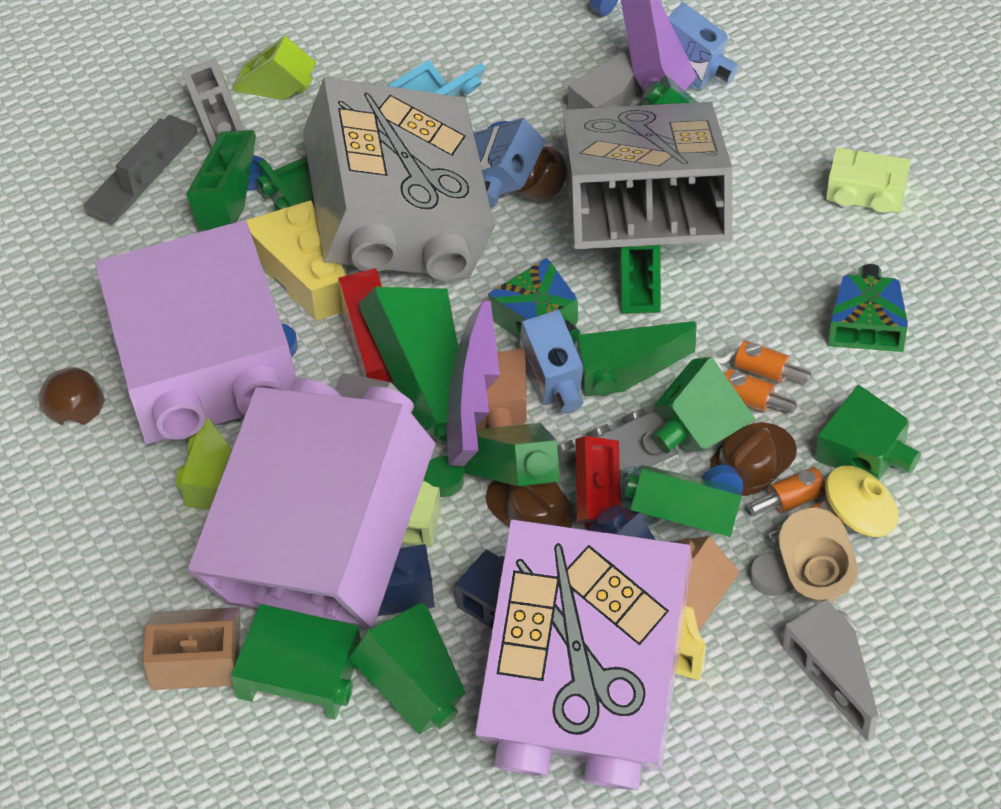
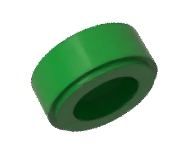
M448 456L435 457L429 461L423 481L429 483L432 487H439L440 497L455 495L464 485L463 466H449Z

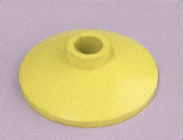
M854 466L837 467L828 475L825 482L828 502L836 515L846 525L870 537L886 536L896 527L898 523V509L895 500L889 490L875 476Z

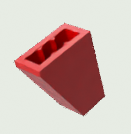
M374 268L339 277L338 282L345 330L362 377L391 382L395 386L360 311L359 305L375 287H382L377 269Z

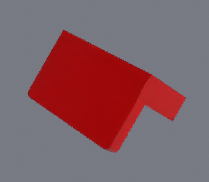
M583 436L575 439L577 522H584L586 530L597 521L598 516L603 511L614 505L621 506L619 440Z

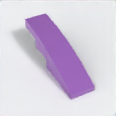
M482 301L469 317L457 349L449 386L447 412L449 466H464L479 451L476 427L489 414L487 389L500 376L491 301Z

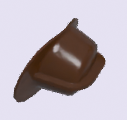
M764 422L748 424L725 438L712 457L711 468L717 465L732 466L743 481V492L741 495L756 494L768 487L790 467L796 458L797 446L794 438L784 428Z
M493 480L488 486L486 493L487 506L492 514L508 528H510L511 520L572 528L575 517L573 505L556 482L516 486Z

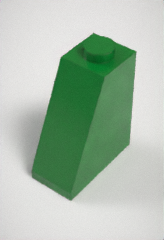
M660 245L617 247L622 314L661 312Z
M541 422L476 429L479 451L463 466L465 473L516 486L560 482L557 440Z
M640 465L638 474L630 473L624 497L631 499L630 510L731 537L742 495L737 487Z
M422 602L366 632L349 658L419 735L434 726L442 729L449 724L458 714L455 706L465 694V689L428 607Z

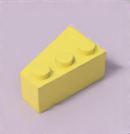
M311 200L246 220L261 265L265 268L266 274L271 279L276 278L286 288L287 294L314 320L317 321L343 312L338 278L346 276V273L341 264L324 262L316 210Z

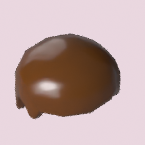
M544 146L525 185L515 192L536 202L548 200L559 193L566 179V165L562 154L554 148Z
M78 367L64 368L48 375L38 396L42 412L60 425H64V422L67 420H74L81 425L89 423L100 413L105 402L103 390L96 379L90 373Z

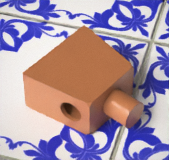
M524 348L497 352L500 376L487 389L489 414L477 425L476 429L520 425L527 421L526 355Z

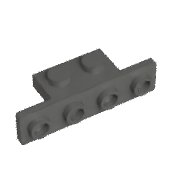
M168 115L164 120L159 118L116 164L117 170L84 203L85 212L110 224L115 223L198 133L197 126L173 115Z
M643 408L622 417L621 420L624 425L610 430L608 424H605L585 434L586 436L619 440L620 481L629 477L630 473H638L640 465L651 467L679 454L676 447L666 454L654 443L652 434L665 424L656 410L645 414ZM572 440L557 446L559 464L576 457V446H574Z

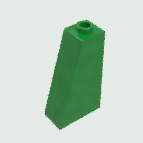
M375 287L359 303L360 311L396 388L413 402L414 409L411 414L428 435L435 437V440L438 442H447L449 386L458 349L448 289Z

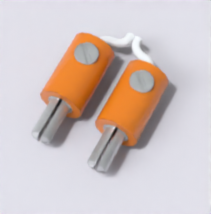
M747 340L742 342L739 350L730 351L723 358H715V362L722 372L723 368L720 364L726 363L733 356H736L735 368L781 383L784 377L808 384L812 377L811 371L789 364L790 355ZM728 369L725 373L726 378L746 406L762 412H766L768 407L771 406L791 414L794 413L797 401L774 393V384L732 369Z
M811 467L768 485V495L748 503L749 512L751 515L756 516L775 508L781 514L826 495L825 482L827 477H823L816 467ZM828 499L808 507L821 508L830 511L838 517L830 506ZM781 528L769 533V540L773 546L780 545L779 534Z

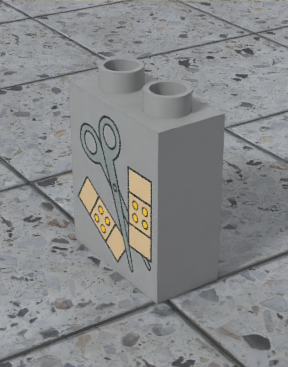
M324 77L303 129L324 262L353 265L363 271L376 268L377 272L388 269L429 274L435 279L444 281L457 278L470 279L495 226L466 98Z
M712 102L563 110L566 187L575 249L732 241V164Z

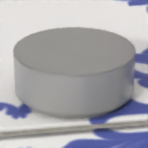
M767 552L761 554L752 564L751 582L756 590L762 594L769 596L781 595L792 586L782 554Z

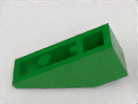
M254 130L220 132L188 189L186 195L199 231L218 228L238 221L245 207L256 140Z
M688 321L579 334L578 355L583 366L582 384L584 395H609L616 392H624L694 353L696 349V322Z

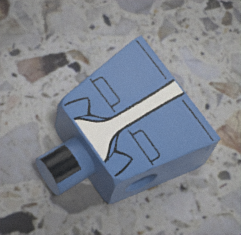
M682 2L668 18L697 76L688 87L696 90L702 89L713 76L729 83L735 76L739 64L723 56L728 41L727 34Z
M524 117L474 133L490 207H494L497 204L499 195L519 190L525 185L545 145L546 140Z
M558 309L522 321L520 349H525L526 375L543 405L557 402L562 413L576 411L584 403L579 393L583 366L560 310Z

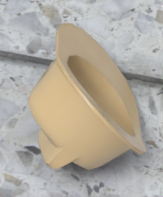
M803 508L791 514L783 523L779 534L780 551L789 580L795 590L804 597L817 601L827 599L833 604L836 598L850 590L858 575L857 561L847 531L838 517L830 511L821 508Z

